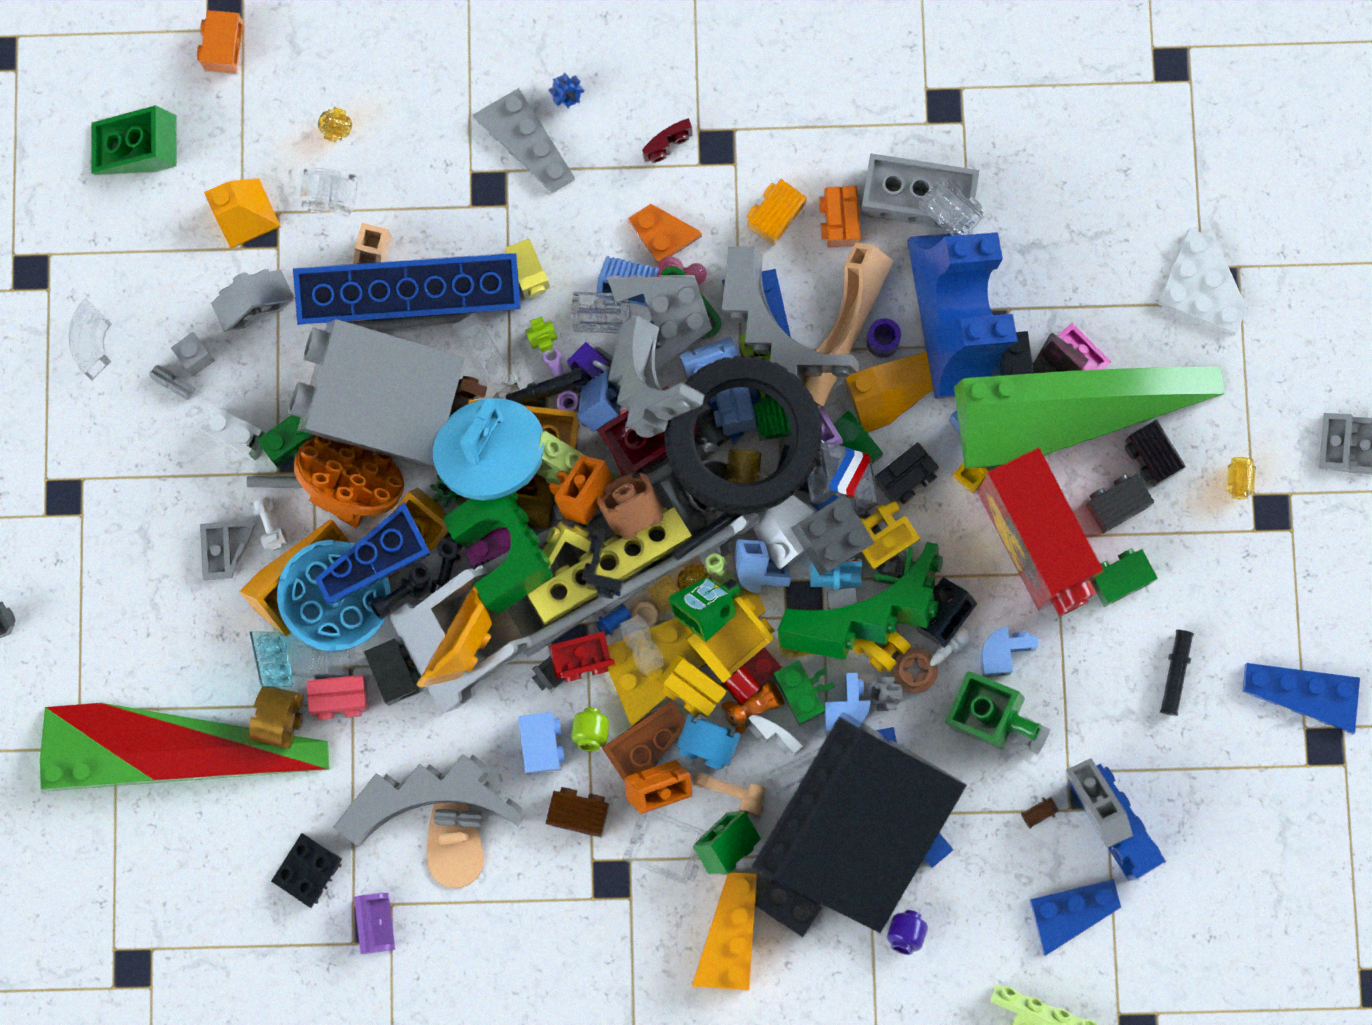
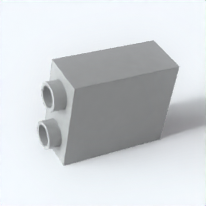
M334 319L326 323L325 331L313 327L309 334L304 351V360L315 363L310 385L297 382L291 398L289 414L300 417L298 431L418 465L435 466L433 461L434 441L438 431L449 419L465 357Z

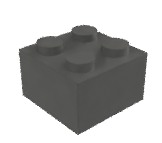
M845 495L791 527L820 576L874 544L873 539Z

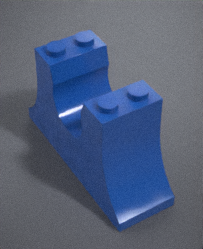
M998 232L969 235L950 233L913 236L907 240L935 399L955 397L954 386L963 378L992 376L996 363L1002 353L1018 341L1013 314L993 315L988 301L990 274L994 269H998L1003 260Z

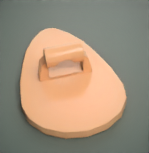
M460 803L434 804L427 842V863L430 873L438 883L446 887L461 888L470 885L479 877L484 864V853L478 829L476 827H460L459 824L456 826H445L434 823L436 809L457 810V813H460V811H470V808L467 804Z

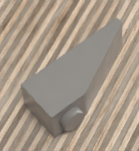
M1092 758L1066 769V773L1105 846L1108 848L1132 837L1133 833L1125 810Z

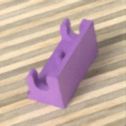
M389 893L354 896L360 953L369 954L396 950Z

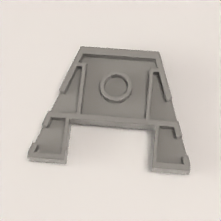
M695 275L607 277L615 302L644 294L653 323L659 327L658 338L660 345L656 346L655 371L712 329Z

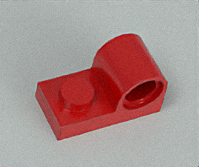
M764 647L735 671L728 680L721 684L736 702L741 705L752 697L782 667Z

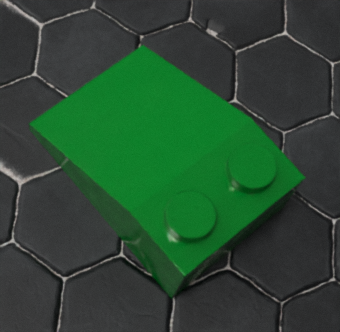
M155 105L91 122V174L156 172L177 166L175 114Z

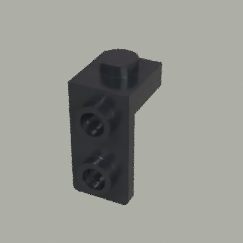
M600 529L599 535H593L589 552L594 554L591 564H585L582 579L587 580V589L597 591L596 595L613 599L614 595H621L623 581L596 574L606 538V530Z

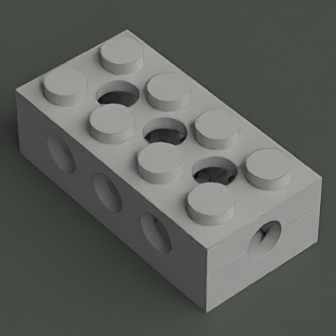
M870 153L860 215L969 232L979 170ZM893 185L896 186L899 190L892 192L889 191L886 187ZM922 190L926 195L918 196L913 191ZM949 194L953 199L945 200L941 195Z

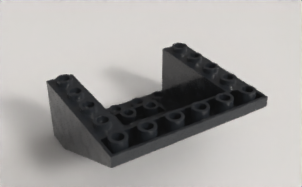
M842 712L751 867L774 881L881 933L967 784L854 717Z

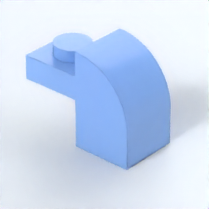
M737 539L733 553V562L739 582L746 590L760 594L762 585L789 587L791 575L788 566L779 570L775 563L769 560L764 541Z
M1008 627L1000 628L993 632L981 649L980 664L982 676L1010 675L1013 672L1011 652L1036 650L1039 647L1038 636H1030V632L1013 633V638H1009Z
M846 673L845 675L846 701L824 703L825 733L831 731L842 712L847 713L860 722L865 720L870 709V700L859 701V697L864 696L863 680H858V673Z

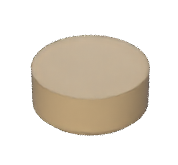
M639 602L631 611L632 622L640 630H647L658 623L659 612L657 607L651 602Z

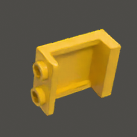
M736 596L733 599L736 609L735 616L708 641L705 642L694 632L686 638L687 642L722 683L728 680L735 671L767 644L775 640L772 636L775 630L765 618L760 621L753 613L756 607L747 597L741 599L739 596Z

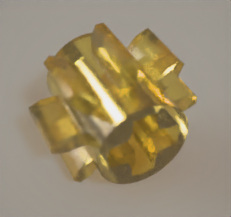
M334 107L333 110L328 109V111H324L320 115L318 129L321 133H324L323 139L336 142V140L341 141L342 138H346L350 134L352 121L346 116V110Z
M691 564V566H685V570L680 571L678 575V589L682 590L705 577L712 579L711 574L703 572L704 565Z

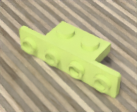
M541 432L539 449L544 442V451L542 455L543 461L537 474L544 477L549 484H561L562 482H559L557 473L562 471L569 475L580 456L584 454L548 432ZM609 469L613 481L621 477Z
M998 984L994 986L991 1002L1016 1013L1011 1025H1097L1092 1020H1083L1071 1015L1065 1009H1056L1044 1004L1038 998L1027 997L1017 993L1011 987Z

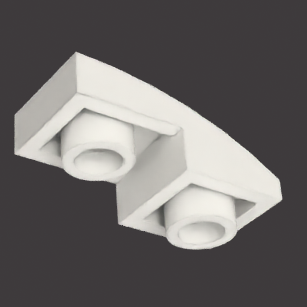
M751 715L748 718L751 724L748 729L758 740L763 738L767 742L776 735L778 738L775 741L777 746L785 754L790 751L793 756L802 749L803 746L792 735L775 723L756 715Z

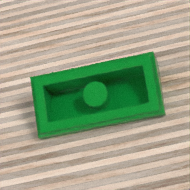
M849 410L833 423L843 441L839 447L845 454L847 453L846 448L870 454L871 460L867 468L883 456L881 449Z

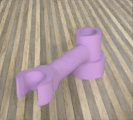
M556 347L557 357L555 360H548L547 355L543 352V359L550 366L554 377L565 374L561 364L562 354ZM571 390L560 393L557 398L559 410L579 412L580 404L577 395L571 392ZM570 404H574L572 408L568 409Z

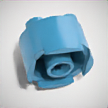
M688 714L676 747L680 748L678 754L692 760L697 759L698 756L706 759L705 765L718 770L723 769L724 765L730 766L741 734L735 732L734 736H731V729L703 718L701 720L697 719L694 722L695 716Z

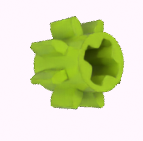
M542 316L530 320L531 328L525 329L532 349L539 347L541 353L553 349L552 342L558 340L551 320L544 322Z

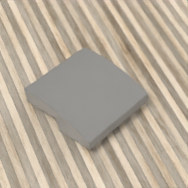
M1324 413L1319 468L1372 475V418L1353 417L1352 414Z

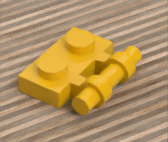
M895 501L886 506L882 504L876 508L877 512L866 519H860L874 541V544L861 551L872 570L877 569L921 539L906 516L897 521L892 517L894 513L900 510ZM882 521L885 522L887 527L874 535L871 528Z

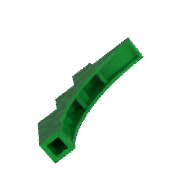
M927 542L916 563L900 580L869 599L849 606L814 611L786 608L777 630L780 647L846 660L849 649L853 650L855 647L856 638L887 644L890 633L894 634L896 631L897 623L928 628L931 617L935 618L938 610V601H934L933 592L935 586L934 576L936 572L939 573L941 571L943 557L939 556L938 544Z

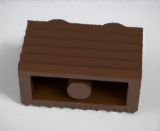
M561 787L560 792L553 790L545 824L602 838L610 804L604 802L605 797L589 793L588 798L577 796V790Z

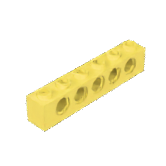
M665 507L661 513L663 520L659 524L646 527L631 539H619L618 536H615L606 541L596 574L624 581L670 554L671 551L691 538L692 535L675 507L669 510ZM653 530H661L665 534V538L660 542H654L649 538V534ZM630 544H636L641 549L640 553L636 556H629L624 550ZM585 553L579 558L580 562L571 568L569 565L558 569L554 573V578L527 595L545 627L598 596L596 595L597 591L587 589L586 585H580L576 582V577L584 572L585 564H591L594 553ZM606 558H611L616 562V567L611 571L603 570L600 566V563ZM557 587L565 588L567 590L566 597L561 600L554 599L551 596L553 589Z

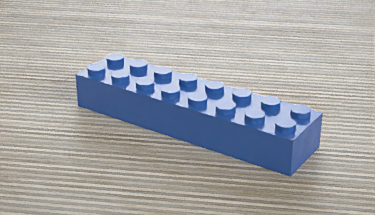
M516 253L293 268L297 325L328 323L334 319L357 321L520 309Z

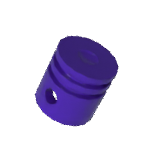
M887 318L878 319L873 322L869 328L866 340L870 353L879 358H888L897 351L901 339V330L898 324Z

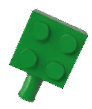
M968 670L945 720V723L951 729L1003 750L1007 738L1012 731L1035 741L1041 729L1040 723L1019 716V711L1025 700L1019 691Z

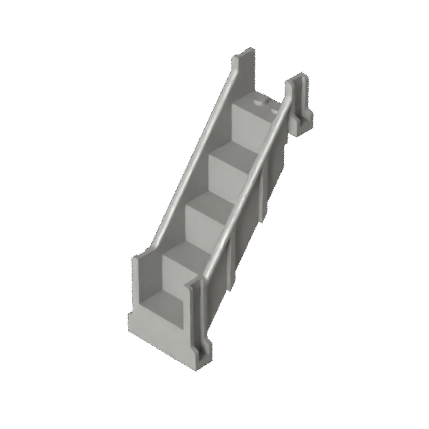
M709 442L706 445H697L696 449L701 460H705L717 452L719 447L715 442ZM662 460L649 469L650 473L647 476L663 508L666 507L669 510L675 507L692 536L708 525L706 517L692 506L683 485L678 482L673 474L668 460ZM598 507L588 525L567 519L562 521L570 527H574L577 524L590 532L589 537L591 539L593 535H599L600 529L606 530L605 542L615 536H618L619 539L622 538L621 535L612 532L600 507ZM758 514L742 515L680 560H676L672 553L644 568L623 581L620 596L614 595L613 599L597 596L546 627L527 595L499 615L488 609L492 625L487 633L491 637L483 650L478 648L474 656L478 658V661L470 673L465 671L459 679L427 686L440 712L443 714L457 709L474 698L475 686L513 659L524 653L527 658L534 655L601 610L604 615L613 611L665 574L698 556L705 566L706 558L711 554L716 553L721 555V557L727 556L732 552L731 542L759 523L760 518ZM553 527L537 535L540 543L537 544L540 551H543L547 545V536ZM653 530L649 534V538L654 542H660L665 538V534L661 530ZM565 541L549 568L553 575L552 578L555 577L554 573L563 566L569 565L571 568L580 562L579 558L587 552ZM630 544L624 551L629 556H636L640 553L641 549L636 544ZM509 551L475 569L469 568L464 570L425 600H418L412 605L409 603L404 604L388 616L421 676L474 584L498 568L506 559ZM606 558L600 563V566L603 570L611 571L616 567V562L611 558ZM580 573L576 577V582L580 585H586L587 580H583V573ZM557 587L553 589L551 596L556 600H561L566 597L567 590L563 587Z

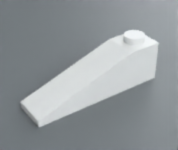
M748 458L744 459L734 468L738 473L740 483H753L770 476V474ZM794 494L780 505L757 513L760 521L753 527L759 541L765 542L768 555L779 570L795 563L806 553L791 527L817 512L816 508L809 503H803Z

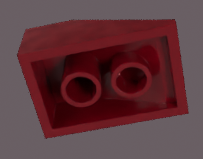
M667 385L661 390L664 391L669 389L670 387ZM626 411L599 428L597 432L625 475H633L666 459L667 456L664 444V431L649 438L639 436L635 430L626 426L629 412ZM695 426L694 440L697 441L700 437L699 431Z

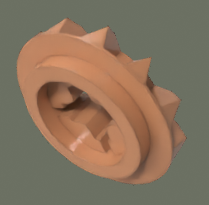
M910 648L904 655L899 654L895 660L897 664L892 669L895 682L901 684L903 690L911 693L928 690L935 683L938 675V666L930 665L933 656L920 648ZM915 659H917L918 668L927 672L918 674L916 682H913L912 673H907L903 669L912 668Z

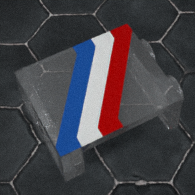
M821 440L819 457L812 473L807 478L811 502L820 505L833 495H845L848 499L854 500L856 513L860 516L877 506L879 499L870 454Z

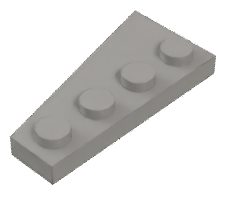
M519 88L472 115L476 122L481 124L496 141H499L551 193L575 180L571 170Z

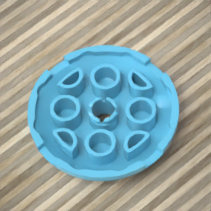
M333 540L312 543L297 552L282 571L277 589V603L280 615L291 633L300 641L313 648L324 651H344L355 648L373 637L386 619L385 617L383 620H380L375 615L369 605V601L377 595L385 598L391 593L388 577L331 606H328L315 581L318 575L351 549L355 543Z

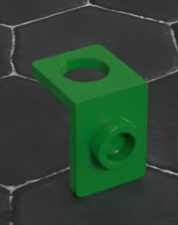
M913 547L908 548L903 576L916 563V561L911 560ZM875 573L873 581L893 585L901 578Z

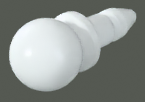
M960 627L945 648L941 647L933 655L930 665H938L951 653L957 654L959 649L966 647L970 641L969 632L965 628Z

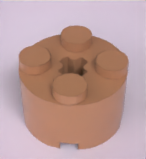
M639 473L641 478H633L632 474L622 476L603 489L605 495L602 499L600 496L597 498L598 506L612 532L621 535L625 540L635 537L639 531L648 526L657 525L663 520L661 514L663 505L648 476Z

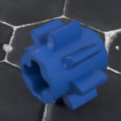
M564 72L562 76L553 78L552 88L548 89V91L553 96L552 100L557 106L563 102L567 109H569L570 106L580 103V94L584 92V89L576 75L570 79L566 72Z

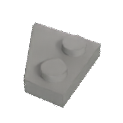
M254 520L200 524L203 580L233 578L256 526Z

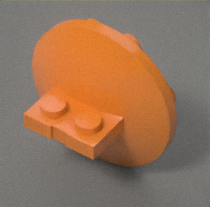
M316 436L306 441L299 448L294 460L296 478L304 490L311 495L309 501L323 510L331 512L354 528L361 524L364 516L379 515L393 509L399 503L404 491L402 473L390 456L379 453L373 454L369 450Z

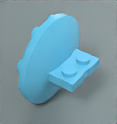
M487 397L486 399L472 402L454 412L438 431L433 446L435 468L444 484L463 497L490 500L507 496L528 484L540 468L544 451V442L539 449L540 434L543 432L542 427L536 416L525 406L517 402Z

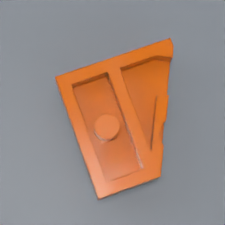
M649 204L628 218L629 223L658 265L702 237V233L698 229L653 204Z

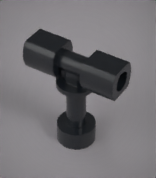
M450 533L438 544V555L443 557L438 580H432L430 593L432 594L449 582L454 560H460L461 558L457 553L464 546L454 541Z
M424 563L415 564L410 569L408 581L402 578V586L385 598L377 595L369 601L371 609L380 620L390 615V607L407 595H410L412 598H420L427 592L431 572Z

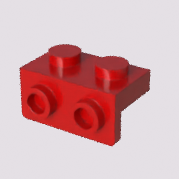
M604 631L548 645L556 678H565V682L582 679L581 673L592 671V675L608 672V666L615 665L614 659L610 658Z

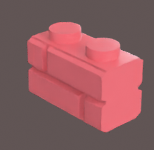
M364 675L307 680L309 714L317 716L318 721L334 719V714L345 713V718L361 717L362 711H369L366 677Z

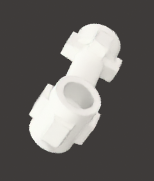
M269 497L253 502L255 507L253 509L254 515L261 516L266 534L261 535L263 547L266 551H275L283 548V545L288 543V538L283 528H276L271 513L272 510L276 509L274 503L270 502Z

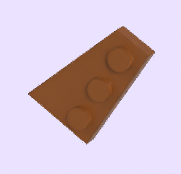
M670 700L601 748L625 782V777L635 773L639 774L641 771L655 767L682 732L686 720L674 702Z

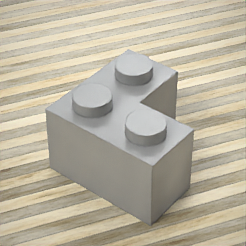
M264 269L256 274L248 275L245 272L235 276L232 279L233 282L228 287L218 292L219 296L211 302V305L224 332L246 328L259 315L280 312L295 298L282 270L269 271V269Z

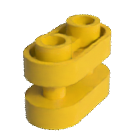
M895 631L894 634L890 633L887 645L883 649L872 641L856 638L855 647L852 651L859 656L864 653L870 658L869 664L882 673L883 670L890 672L897 664L891 657L896 651L904 655L911 645Z

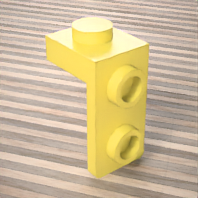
M530 239L505 248L506 253H516L518 282L524 298L537 297L550 289L547 276L541 267Z
M560 521L557 527H553L547 536L548 543L543 550L549 558L551 565L565 541L590 553L589 549L592 540L589 537L590 532L577 524L574 527H570Z

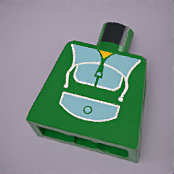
M705 577L668 597L674 618L706 642L735 616L736 609L732 598L738 595L741 590L733 579L720 586L709 577Z

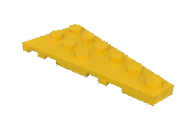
M744 589L736 595L741 599L747 597L756 607L753 613L757 618L766 612L758 593ZM676 618L608 645L610 658L615 661V665L608 666L609 674L631 727L667 697L661 691L664 686L661 685L659 679L679 653L698 668L706 664L686 640L693 632Z

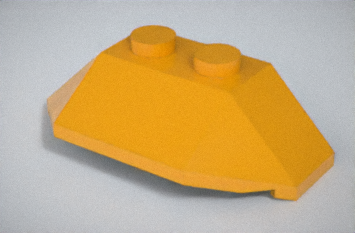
M475 585L465 598L416 684L422 688L459 679L465 671L470 673L478 661V658L474 656L478 648L483 650L488 643L491 635L487 632L492 622L488 609L484 606Z

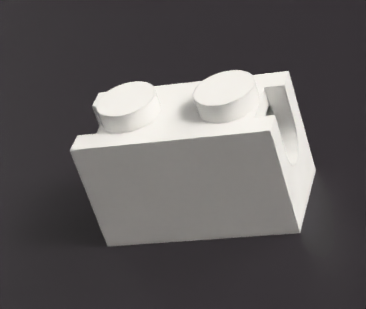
M212 406L210 410L212 417L208 425L202 424L200 428L202 433L218 443L255 460L262 448L257 439L265 433L261 429ZM255 436L256 439L251 448L248 447L252 438Z

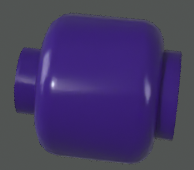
M905 910V913H897L892 917L887 940L894 951L905 955H912L913 952L922 949L928 925L921 919L922 915L913 910Z

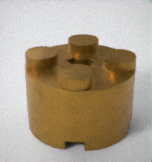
M263 686L254 703V708H257L255 717L250 719L249 738L258 742L290 749L294 740V729L299 730L302 725L303 714L299 713V710L303 704L304 694L273 686Z

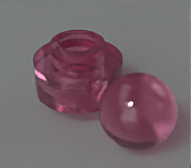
M672 256L661 259L657 265L659 269L658 276L666 267L678 266L687 275H695L698 285L702 284L707 277V271L703 265L693 263L688 267H684L678 258Z

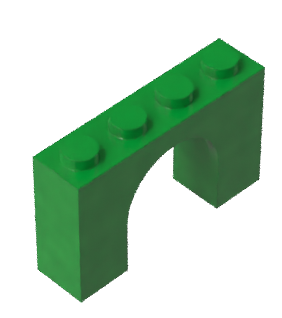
M516 492L490 500L469 499L443 517L452 539L466 548L495 529L508 528L511 536V547L506 559L498 568L474 584L484 606L498 615L553 577L549 569L551 562L546 554L540 551L537 545L540 543V540L536 533L529 528L527 524L529 518L525 511L518 506Z

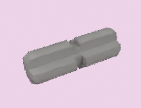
M156 365L150 373V377L166 388L170 387L171 391L186 400H189L195 393L196 389L191 384L176 377L160 365Z
M436 809L434 823L445 826H456L459 824L460 827L480 828L483 823V814L476 811H460V813H457V810Z

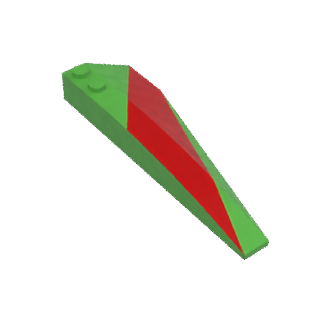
M106 703L45 707L40 753L41 789L46 791L330 770L328 741L294 736L291 748L286 749L250 739L249 728Z

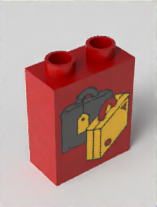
M1038 447L989 471L977 493L1037 610L1040 611L1053 605L1060 617L1088 603V599L1097 594L1092 582L1102 573L1103 568L1040 448Z

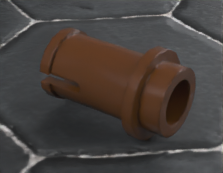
M1045 797L1041 798L1042 802L1020 813L1029 829L1050 816L1054 818L1055 814L1059 812L1051 797L1047 799Z

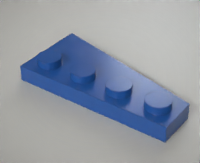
M1252 663L1245 664L1242 692L1269 703L1280 705L1300 715H1306L1326 725L1342 729L1349 734H1355L1360 685L1359 677Z

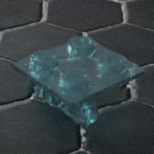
M250 631L260 686L294 687L292 681L293 671L288 662L287 643L283 638V634L280 632Z

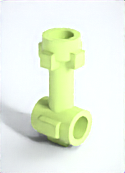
M714 553L706 558L707 566H705V569L709 575L714 574L713 581L720 586L730 579L736 582L730 570L724 571V566L727 565V562L723 556L721 557V555Z

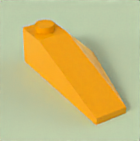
M331 519L261 569L239 591L260 616L286 637L291 631L285 625L277 603V589L280 576L289 560L304 547L323 540L347 542L348 539Z

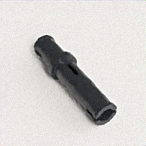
M580 367L537 384L535 382L529 383L524 389L506 394V399L523 406L531 403L536 405L541 403L542 399L581 385H586L588 383L586 373L581 374L584 372V369Z
M1179 629L1175 632L1176 636L1172 654L1168 656L1170 666L1160 713L1171 716H1178L1187 664L1191 663L1189 654L1194 636L1193 632Z

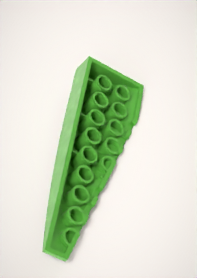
M1123 368L963 378L954 386L965 469L1001 466L1038 447L1043 455L1046 456L1064 448H1069L1079 443L1125 429L1134 424L1151 420L1160 415L1224 394L1221 368Z

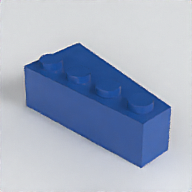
M405 502L315 578L328 606L430 556V551Z
M1100 763L1097 765V768L1125 810L1133 833L1132 837L1108 847L1127 880H1136L1165 863L1166 860L1155 842L1146 832L1141 819L1130 808L1131 804L1123 791L1119 792L1113 783L1116 780L1107 766L1103 768ZM1071 781L1068 782L1069 786L1071 787V789L1073 790V792H1074V794L1076 795L1077 799L1079 800V802L1081 803L1082 807L1084 808V806H1083V804H1082V802H1081V800H1080V798H1079L1077 792L1075 791V789H1074V787H1073Z

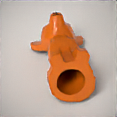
M768 681V683L760 688L759 692L750 697L743 705L727 701L721 704V708L726 711V719L729 724L735 727V731L742 735L747 729L749 716L764 713L768 709L775 710L784 705V699L773 681Z

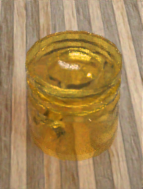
M743 449L729 450L727 471L730 472L726 475L729 478L727 481L753 483L759 480L760 476L757 474L760 473L762 453Z

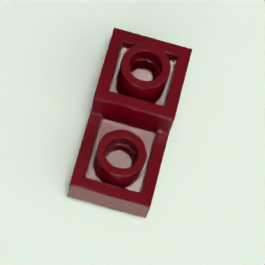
M689 118L667 127L654 136L642 149L644 162H660L666 159L667 155H670V143L677 145L688 141L689 137L693 136Z

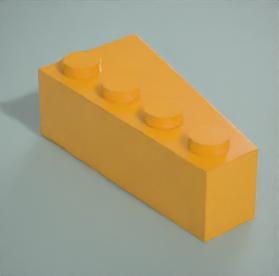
M736 872L727 874L692 987L749 991L757 874Z

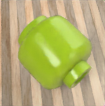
M585 708L584 712L574 716L571 739L577 744L578 749L594 752L607 743L609 719L601 714L599 709Z

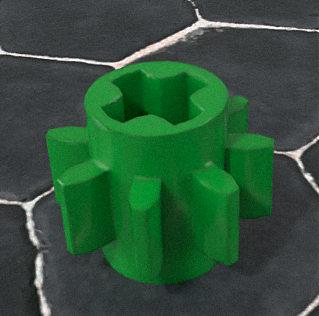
M438 474L437 478L439 481L437 485H430L432 490L437 491V494L433 496L434 501L442 499L444 508H447L448 502H454L456 505H459L457 500L459 494L454 491H449L448 495L444 494L442 488L446 489L447 486Z

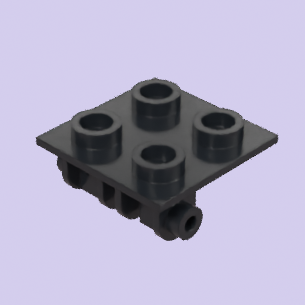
M301 833L271 882L309 908H312L314 904L319 903L318 899L323 893V889L327 890V882H332L331 876H334L339 867L341 868L340 862L342 858Z

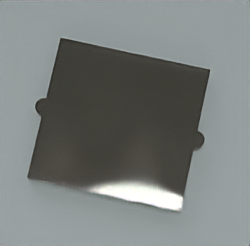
M1052 332L1033 362L1034 373L1081 371L1089 359L1074 349L1073 344L1066 343Z

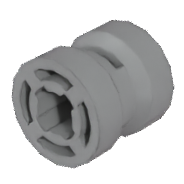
M1041 726L1035 741L1015 733L1012 742L1018 745H1028L1030 751L1039 754L1051 729Z

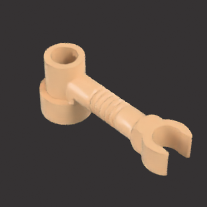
M695 773L693 785L742 799L739 811H746L747 815L754 817L761 816L763 809L761 803L766 790L764 787L750 784L749 788L746 789L715 779L704 773Z

